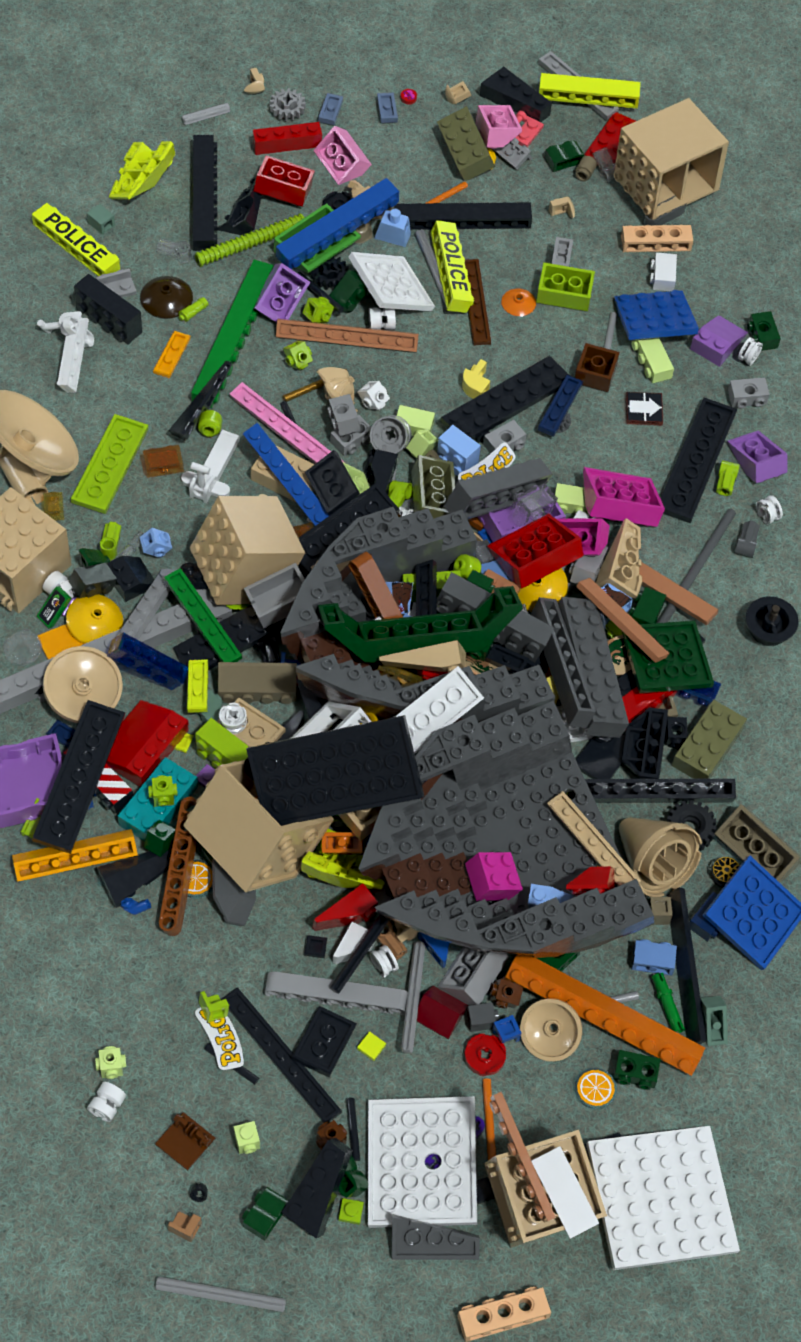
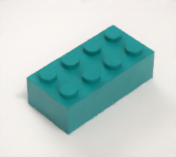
M165 757L118 815L119 826L125 830L132 829L133 834L145 842L147 831L158 820L168 823L172 821L179 812L181 801L186 797H191L198 788V777ZM161 775L172 776V783H177L178 794L174 796V805L154 807V799L149 798L148 786H152V778Z

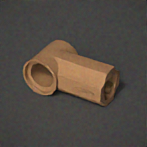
M388 922L384 927L388 932L386 934L380 933L376 941L381 946H388L396 960H398L407 953V949L398 939L392 929V924Z

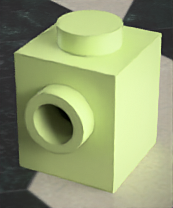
M428 429L416 432L406 448L415 458L418 455L425 456L430 450L434 449L438 439Z
M255 1121L234 1126V1136L239 1154H250L260 1149V1140Z

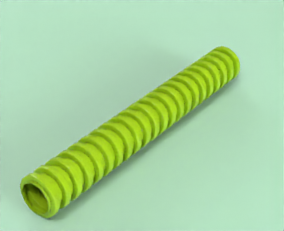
M299 213L298 216L294 215L293 218L289 217L288 220H280L278 223L270 224L269 227L264 226V229L259 228V231L256 229L254 232L251 231L249 234H244V236L240 235L239 238L235 237L230 239V241L220 243V245L216 244L215 247L211 246L210 249L206 248L205 251L201 250L200 253L196 252V262L200 267H203L204 264L208 265L209 262L213 263L214 260H222L223 257L227 258L228 255L232 256L233 253L237 254L238 251L242 252L243 249L247 250L248 247L251 249L253 246L256 247L263 242L267 243V240L272 241V238L274 239L305 217Z

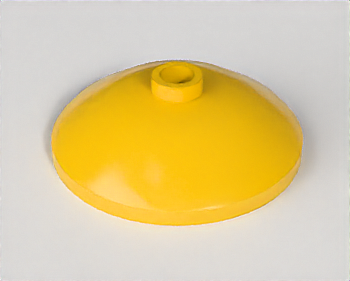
M562 568L541 578L540 583L534 582L520 589L518 597L522 605H526L527 611L532 612L539 597L556 599L557 603L561 597H566L568 580Z
M98 594L91 597H78L70 604L67 610L66 624L71 635L79 642L86 644L123 627V615L117 604L106 596Z

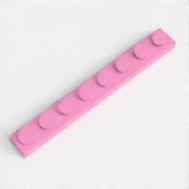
M243 382L230 393V397L314 464L331 452Z

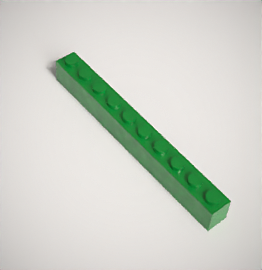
M253 260L191 392L192 401L225 361H229L232 364L237 362L239 358L238 351L243 349L245 345L244 338L246 335L249 336L252 327L251 323L257 319L258 312L254 307L274 265ZM231 366V368H230V370H229V372H228V374H227L228 376L231 375L232 370H233V366ZM225 378V380H224L222 386L220 387V389H219V391H218V393H217V395H216V397H215V399H214V401H213V403H212V405H211L210 408H213L214 403H218V402H219V399H220V393H219V392H220L221 389H222V390L225 389L226 382H227L226 378Z

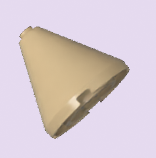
M633 817L622 820L619 825V833L629 867L641 880L639 885L644 894L650 897L664 896L662 892L670 888L674 891L685 884L696 870L702 855L698 851L702 840L700 835L689 825Z

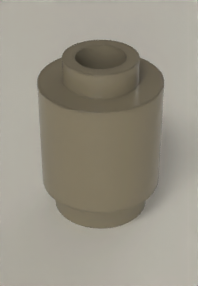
M591 156L582 157L576 168V177L581 181L590 179L597 166L596 160Z

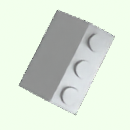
M463 947L438 985V988L465 1004H480L491 984L504 968L509 956L506 953H495L487 950L482 952Z

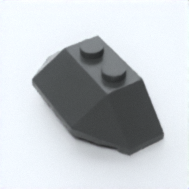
M213 858V898L224 915L223 918L226 923L245 926L256 901V890L245 893Z

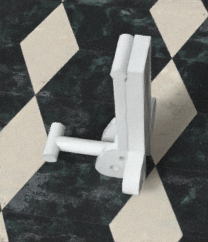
M80 311L63 313L59 318V322L45 323L43 320H38L37 325L46 333H51L54 329H61L62 334L66 336L57 385L67 393H76L84 347H92L94 345V336L87 329L89 319L82 318Z
M222 430L204 465L192 462L191 469L196 470L197 473L186 471L182 474L181 480L183 485L189 487L190 498L196 497L207 503L211 495L216 497L229 496L230 487L220 482L219 479L240 441L239 435Z

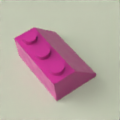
M602 518L557 519L581 537L584 556H599L608 543L610 525Z

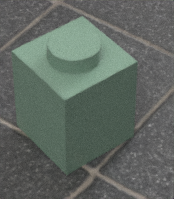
M101 204L92 208L87 213L88 224L102 235L115 226L114 215Z

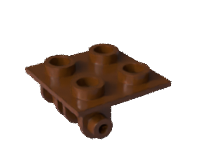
M183 1112L181 1115L177 1114L174 1117L173 1121L175 1122L155 1145L188 1171L216 1138Z

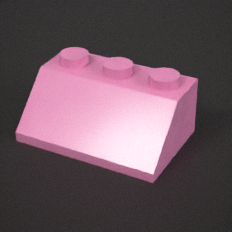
M478 105L476 126L486 147L491 149L504 147L522 132V128L510 105Z
M334 126L313 150L338 185L362 176L372 165L348 131Z

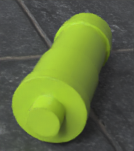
M204 297L199 298L193 304L179 311L180 321L188 322L209 305L208 301Z

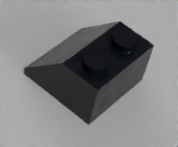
M120 556L107 563L117 578L114 586L124 602L145 593L155 580L140 557Z

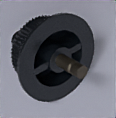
M773 596L761 597L752 602L746 612V624L751 635L758 643L766 646H776L790 639L797 631L799 624L797 612L790 603L781 598Z

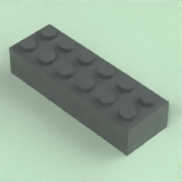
M538 458L535 460L530 459L521 464L516 463L507 468L503 467L497 471H489L483 475H475L466 480L461 479L455 484V488L448 496L444 507L449 514L463 510L467 520L537 499L553 474L542 459Z
M451 572L437 598V611L442 614L473 611L491 593ZM521 610L495 637L494 642H498L507 649L536 662L545 648L554 627Z

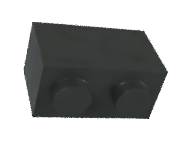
M107 563L75 568L69 583L79 598L111 592L117 578Z

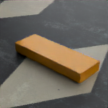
M174 331L153 373L170 378L191 336Z

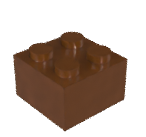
M585 343L576 369L575 378L583 381V386L609 392L620 352Z

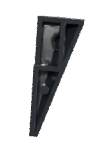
M256 178L250 180L253 185L243 190L232 206L231 214L225 216L224 219L227 222L218 226V231L244 236V234L255 229L262 194L254 191Z
M225 361L172 425L169 429L172 435L182 440L189 438L202 411H207L211 407L233 365L231 362Z
M184 844L181 850H185L188 844ZM173 845L161 857L149 851L97 867L100 878L116 908L121 905V901L126 897L134 896L136 890L145 884L147 886L169 869Z

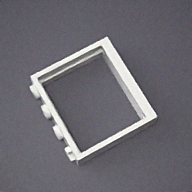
M328 701L291 738L325 732L338 719H343V721L335 729L372 721L361 707ZM335 713L336 716L332 719L330 715Z

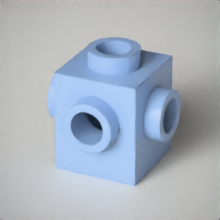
M151 528L140 537L143 553L162 557L172 549L170 536L167 532Z

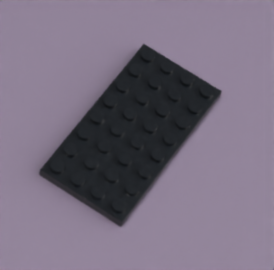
M405 715L246 748L259 803L281 826L425 797Z

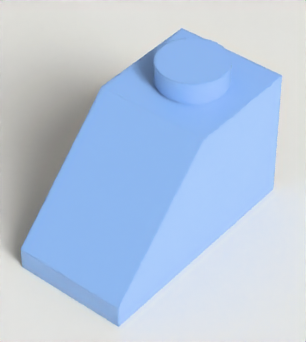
M531 884L528 906L531 908L557 897L559 903L573 898V895L554 887Z

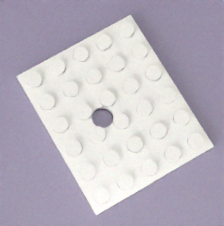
M475 1096L368 1100L369 1228L392 1227V1214L438 1226L477 1225ZM431 1154L438 1155L442 1160L441 1165L437 1169L432 1170L425 1165V1159Z

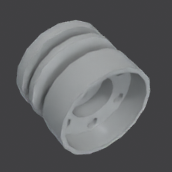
M389 415L375 421L369 435L374 449L396 454L408 446L412 433L411 427L405 419L400 416ZM394 430L396 437L390 438L388 432Z

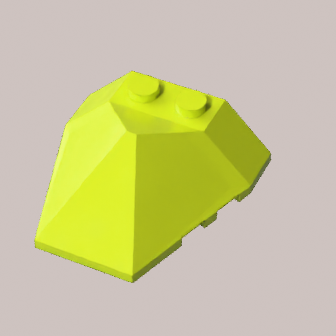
M162 141L157 150L152 151L143 142H133L124 157L126 162L124 168L119 170L121 174L119 181L115 180L109 198L131 199L155 187L167 167L173 162L172 159L175 156L174 144L171 141Z
M328 828L326 832H335V831H333V830H331V829ZM322 839L313 853L309 851L301 864V871L309 877L317 878L340 888H357L364 883L369 889H382L386 883L380 879L374 880L368 875L364 876L361 874L359 866L363 855L323 854Z

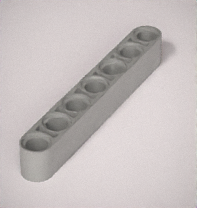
M269 972L267 975L264 993L268 997L275 995L278 996L277 998L283 999L297 998L298 1001L304 1002L318 1001V1004H339V1007L352 1008L353 1006L360 1007V1010L373 1011L374 1009L380 1010L382 1013L393 1014V1012L401 1013L400 1015H405L408 992L402 989L347 982L341 992L337 994L330 989L334 982L332 979L282 972Z

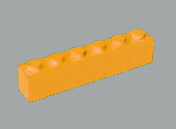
M132 829L76 841L71 854L47 847L12 855L17 882L133 857L137 856L138 853Z

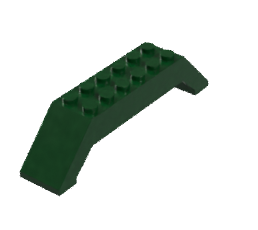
M514 586L494 588V593L473 611L357 622L342 611L338 603L318 605L324 628L364 662L370 663L380 661L379 657L456 640L461 644L465 652L474 653L482 651L523 609Z

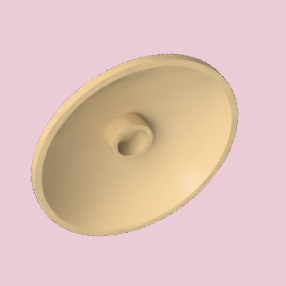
M0 390V467L12 488L35 505L31 497H33L36 504L43 502L47 498L48 490L45 484L52 475H68L76 468L79 462L78 450L67 429L46 408L22 394Z

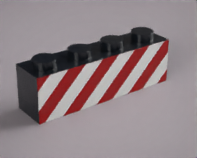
M106 764L94 796H99L102 799L103 805L108 810L112 809L117 813L128 804L134 795L132 789Z

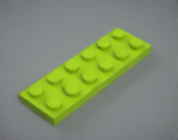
M114 414L71 497V503L106 514L149 429L148 424Z

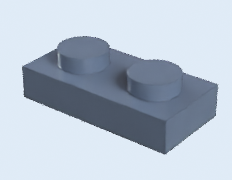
M394 92L378 93L377 102L381 123L398 122Z
M327 93L318 122L335 125L343 103V96Z

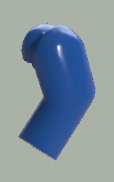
M126 897L121 901V907L127 912L136 915L150 909L151 903L148 899L137 902L132 898Z

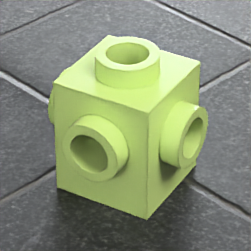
M108 1046L103 1050H99V1058H95L96 1070H101L102 1078L114 1079L118 1076H123V1067H126L125 1054L121 1055L120 1048Z

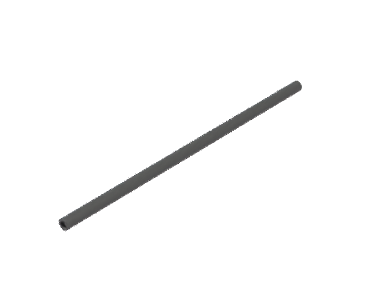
M733 509L727 510L680 585L684 589L689 590L735 517L736 512ZM669 602L657 623L668 622L677 607Z

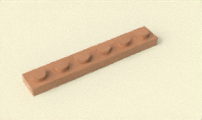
M502 1091L490 1097L491 1102H489L491 1110L500 1119L498 1123L500 1131L509 1140L507 1144L509 1152L518 1161L516 1167L519 1175L524 1177L527 1182L525 1188L528 1196L533 1198L536 1203L534 1207L536 1215L544 1223L556 1218Z

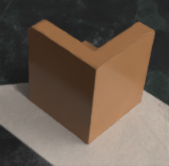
M178 1212L174 1221L169 1222L168 1231L192 1242L202 1224L201 1217L195 1214L190 1217L182 1212Z

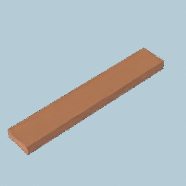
M642 563L639 567V575L642 576L641 585L666 594L665 600L703 624L708 625L718 614L717 608L646 564Z
M591 578L579 581L576 587L655 663L667 658L669 652Z

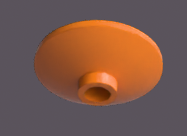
M517 288L507 291L502 297L501 304L504 310L511 315L526 316L535 309L536 299L529 291Z

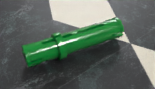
M657 973L651 977L657 991V999H660L671 1030L682 1033L685 1031V1028L674 1003L672 989H669L664 973H660V976Z

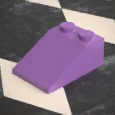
M283 263L275 264L266 279L254 309L277 323L278 318L289 319L310 282Z
M718 315L702 326L698 334L693 337L690 350L720 367L748 332Z
M760 431L727 441L729 448L745 474L755 483L787 473V453Z

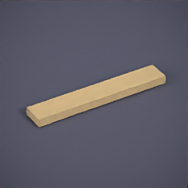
M563 791L547 803L548 807L600 867L611 866L614 868V883L617 886L637 879L639 884L641 883L639 877Z

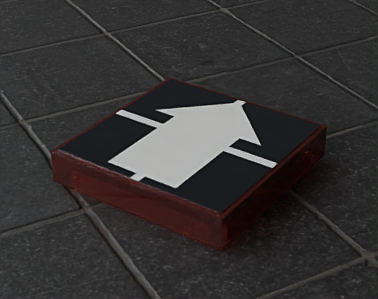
M626 392L627 424L663 426L662 393Z

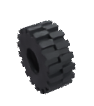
M689 800L688 804H686V801H682L680 806L677 803L670 810L666 821L683 824L689 821L695 823L698 827L697 833L702 840V844H699V850H704L705 846L708 847L716 831L717 826L715 825L717 821L716 818L713 819L714 813L712 811L708 812V806L701 807V802H698L697 805L694 804V800Z

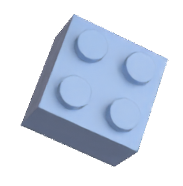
M452 425L438 438L437 454L441 460L453 462L454 474L458 476L459 473L479 463L481 445Z

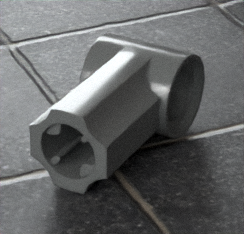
M750 520L744 523L741 537H739L737 542L736 554L753 558L760 528L755 521Z

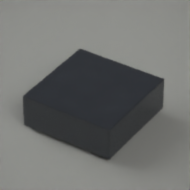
M307 935L304 956L325 959L328 938Z

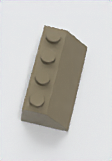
M218 662V695L224 703H232L238 698L247 703H252L253 701H261L265 704L272 703L273 701H281L284 704L296 702L297 663Z
M740 804L715 832V835L744 860L750 855L779 883L788 877L801 863V855L745 805Z

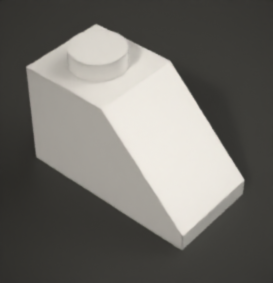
M352 922L333 955V963L339 964L348 961L369 930ZM375 942L369 949V952H371V950L373 949Z

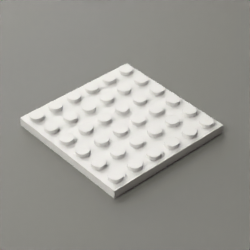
M710 1126L593 1140L586 1143L591 1168L607 1214L602 1220L613 1270L721 1256L740 1251Z

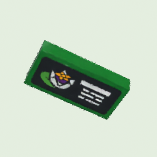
M56 586L37 614V617L48 628H52L72 598L60 586Z

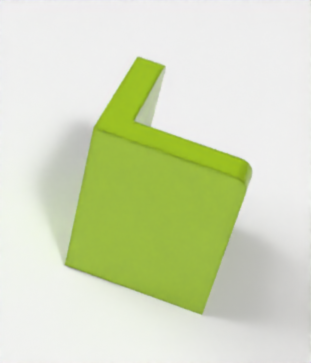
M205 991L200 992L199 1004L207 1022L227 1017L229 1004L226 999L221 1000L217 994L207 997Z

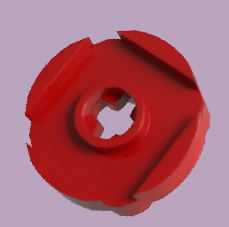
M475 1035L467 1043L464 1053L465 1062L471 1071L480 1076L494 1075L504 1066L506 1047L497 1036ZM481 1051H489L491 1053L489 1059L482 1058Z

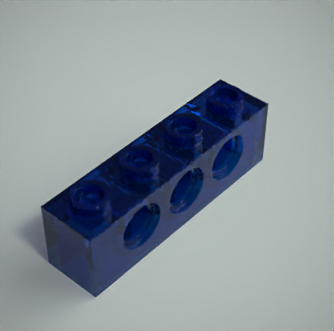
M124 632L112 639L107 654L109 658L170 690H174L184 684L188 671L186 665Z

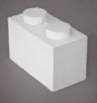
M656 253L655 259L651 260V270H654V273L650 275V283H653V290H674L677 254Z

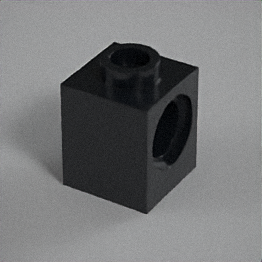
M667 717L666 745L672 748H681L688 737L687 717Z

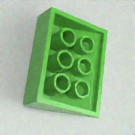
M326 203L275 237L274 252L276 253L277 245L334 210ZM356 231L348 233L340 241H335L327 249L319 251L296 268L307 273L311 272L360 239L361 235Z

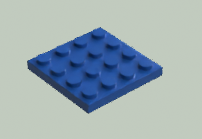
M682 290L614 296V303L628 340L698 334L699 327Z
M749 855L744 859L702 916L760 970H764L800 922L801 902Z

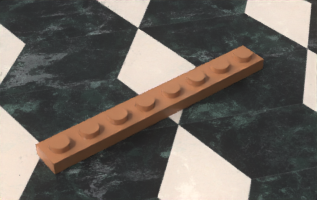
M280 318L277 319L276 337L417 352L419 336L418 333Z

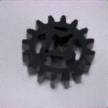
M335 256L312 270L311 277L314 279L315 284L319 283L320 288L324 285L327 290L329 287H332L334 290L335 286L338 285L348 272L349 266H346V261L341 262V257L335 259Z

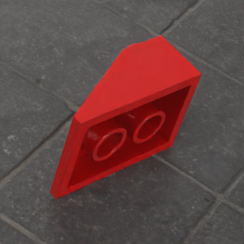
M362 883L316 917L312 928L314 931L350 925L352 922L358 924L363 920L368 922L375 916V907L378 905V901Z

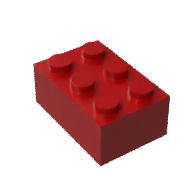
M266 155L257 173L254 191L303 207L311 189L315 171Z

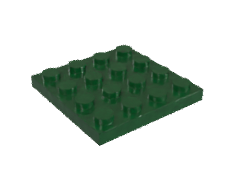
M695 620L639 624L669 652L666 659L656 663L621 630L639 693L713 687L714 680Z

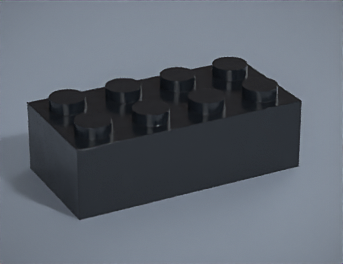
M88 273L74 285L77 310L82 314L88 315L93 323H99L107 333L111 332L114 334L119 342H125L128 345L143 332L141 311Z

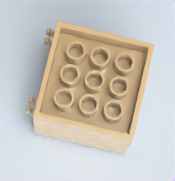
M10 487L0 496V599L2 600L1 604L4 607L7 606L9 611L13 609L19 614L44 591L43 584L54 571L64 573L72 564L67 530Z
M260 494L259 496H218L190 546L191 553L197 562V566L216 605L251 604L244 590L245 587L294 563L298 566L305 555V551L278 497Z
M579 1130L525 1146L531 1161L560 1146L597 1220L607 1216ZM510 1152L494 1156L485 1162L484 1165L510 1247L512 1248L564 1231L565 1228L543 1184L542 1187L556 1218L544 1223L542 1219L537 1217L534 1209L536 1203L533 1198L528 1196L525 1188L527 1182L518 1173L516 1167L518 1161Z

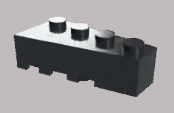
M504 66L481 83L480 97L492 100L497 105H510L513 111L517 113L518 111H523L527 116L539 122L544 121L551 114L552 102Z
M336 1137L327 1141L282 1211L285 1216L316 1239L325 1233L327 1221L331 1216L335 1198L340 1190L341 1180L345 1175L353 1151Z

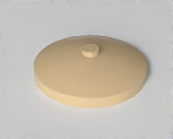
M86 646L68 648L57 654L47 666L43 678V691L49 706L62 718L75 723H79L87 700L115 709L123 688L122 676L116 663L104 652Z

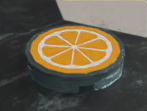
M194 860L187 897L199 899L209 895L213 889L212 867L205 861ZM185 863L182 864L178 870L182 869ZM181 882L176 883V887L179 888Z
M590 1068L583 1071L577 1077L574 1086L578 1101L592 1110H602L608 1107L614 1100L617 1092L616 1082L607 1071L599 1068Z

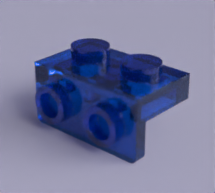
M714 681V685L711 688L677 691L680 692V696L686 699L693 697L698 699L697 703L708 706L713 699H716L721 683Z

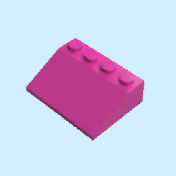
M588 467L583 468L585 506L589 516L606 518L611 521H624L627 518L633 523L642 524L647 527L658 526L665 508L651 478Z

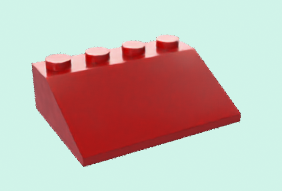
M550 514L487 545V549L510 580L521 589L584 556L581 537Z
M140 700L122 722L106 764L118 774L141 787L162 760L171 754L176 745L184 738V735L189 732V721L173 710Z

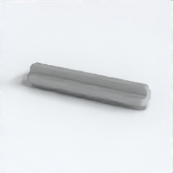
M223 103L182 116V121L185 125L229 113L230 106L228 103Z

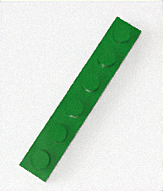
M179 568L165 576L164 581L220 661L238 662L241 660L242 654L182 569Z

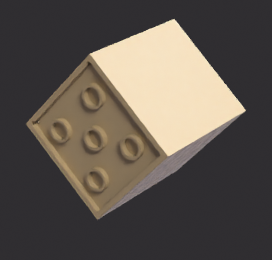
M687 98L621 128L614 178L623 186L625 192L629 193L634 202L642 208L644 214L648 215L651 220H654L679 206H683L686 203L690 204L719 190L729 141L691 99ZM675 196L673 199H671V200H669V201H667V202L661 203V202H663V201H665V200H667V199H669V198Z
M245 760L222 764L216 768L215 775L206 784L204 793L197 799L196 806L187 815V820L183 826L246 893L296 878L301 871L303 858L309 851H314L334 819L328 816L281 826L259 803V799L254 798L258 796L255 783L245 772Z

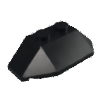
M649 707L644 713L629 723L626 728L622 762L639 778L659 779L668 717L667 709Z

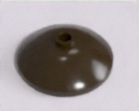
M161 276L146 283L142 288L140 301L142 307L150 315L157 318L170 319L178 317L179 311L192 304L193 292L190 286L182 279L173 276Z

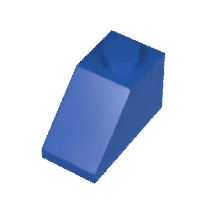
M418 932V939L424 942L425 948L438 964L444 968L446 966L449 942Z

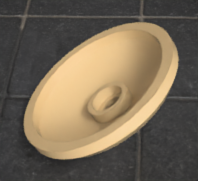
M554 998L539 1000L525 1011L521 1019L520 1031L522 1033V1041L527 1050L539 1059L545 1061L563 1060L569 1057L581 1042L582 1023L580 1017L572 1006L562 1000ZM551 1024H555L557 1026L556 1031L551 1029Z

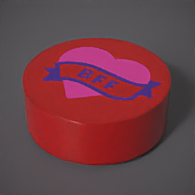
M404 89L401 92L400 99L404 104H414L417 101V93L413 89Z

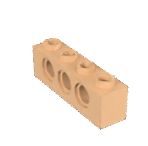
M691 225L623 226L622 228L623 252L691 251L693 235Z
M530 1287L525 1289L522 1294L509 1293L504 1295L501 1300L488 1299L483 1301L480 1306H464L458 1312L457 1317L464 1340L468 1342L550 1318L551 1310L543 1287L539 1289L537 1287ZM527 1303L530 1306V1310L522 1311L519 1308V1304ZM506 1309L509 1312V1316L501 1317L498 1314V1310ZM478 1315H485L488 1318V1322L480 1323L476 1317Z

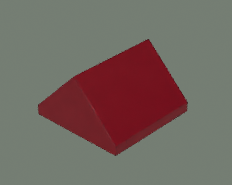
M432 986L423 995L418 1006L417 1022L449 1040L469 1005Z

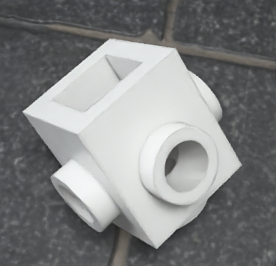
M369 381L357 392L362 399L363 405L368 409L379 410L390 399L387 390L381 385L380 381Z

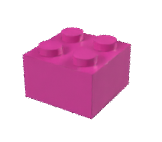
M478 852L465 863L476 901L484 899L486 901L503 900L505 898L510 900L523 890L511 852Z

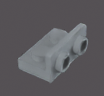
M514 138L504 147H497L492 150L518 170L527 159L532 160L533 158L530 155L531 151L525 145L520 146L518 144L519 141Z
M122 269L96 277L97 280L122 298L137 294L130 269Z

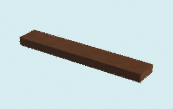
M466 259L465 268L468 271L467 277L471 284L470 290L474 298L473 305L468 310L473 346L491 345L479 259Z

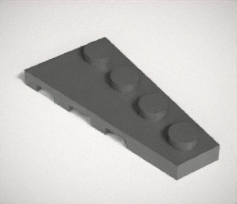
M392 1214V1260H479V1235Z

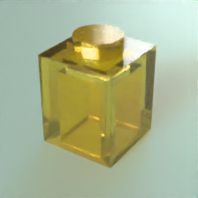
M62 492L44 493V513L55 521L65 520Z

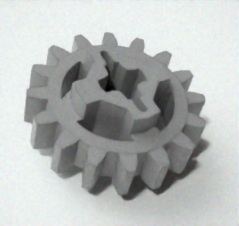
M288 88L287 91L281 89L280 93L275 91V95H271L270 111L273 112L274 117L279 115L280 120L284 117L285 121H287L288 118L294 120L295 116L300 118V114H304L306 102L305 97H302V93L297 94L296 90L292 92Z

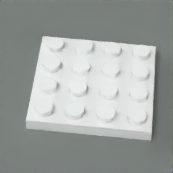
M351 252L349 255L353 267L357 270L361 280L365 283L379 308L432 311L435 305L403 256Z

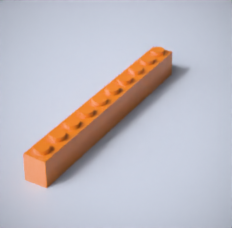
M517 954L508 970L506 978L544 998L559 999L568 1003L574 1008L579 1017L691 1076L701 1060L705 1047L531 955Z

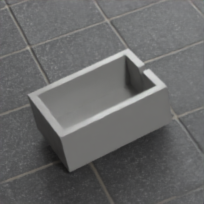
M296 563L244 588L263 628L288 616L299 589L305 580Z

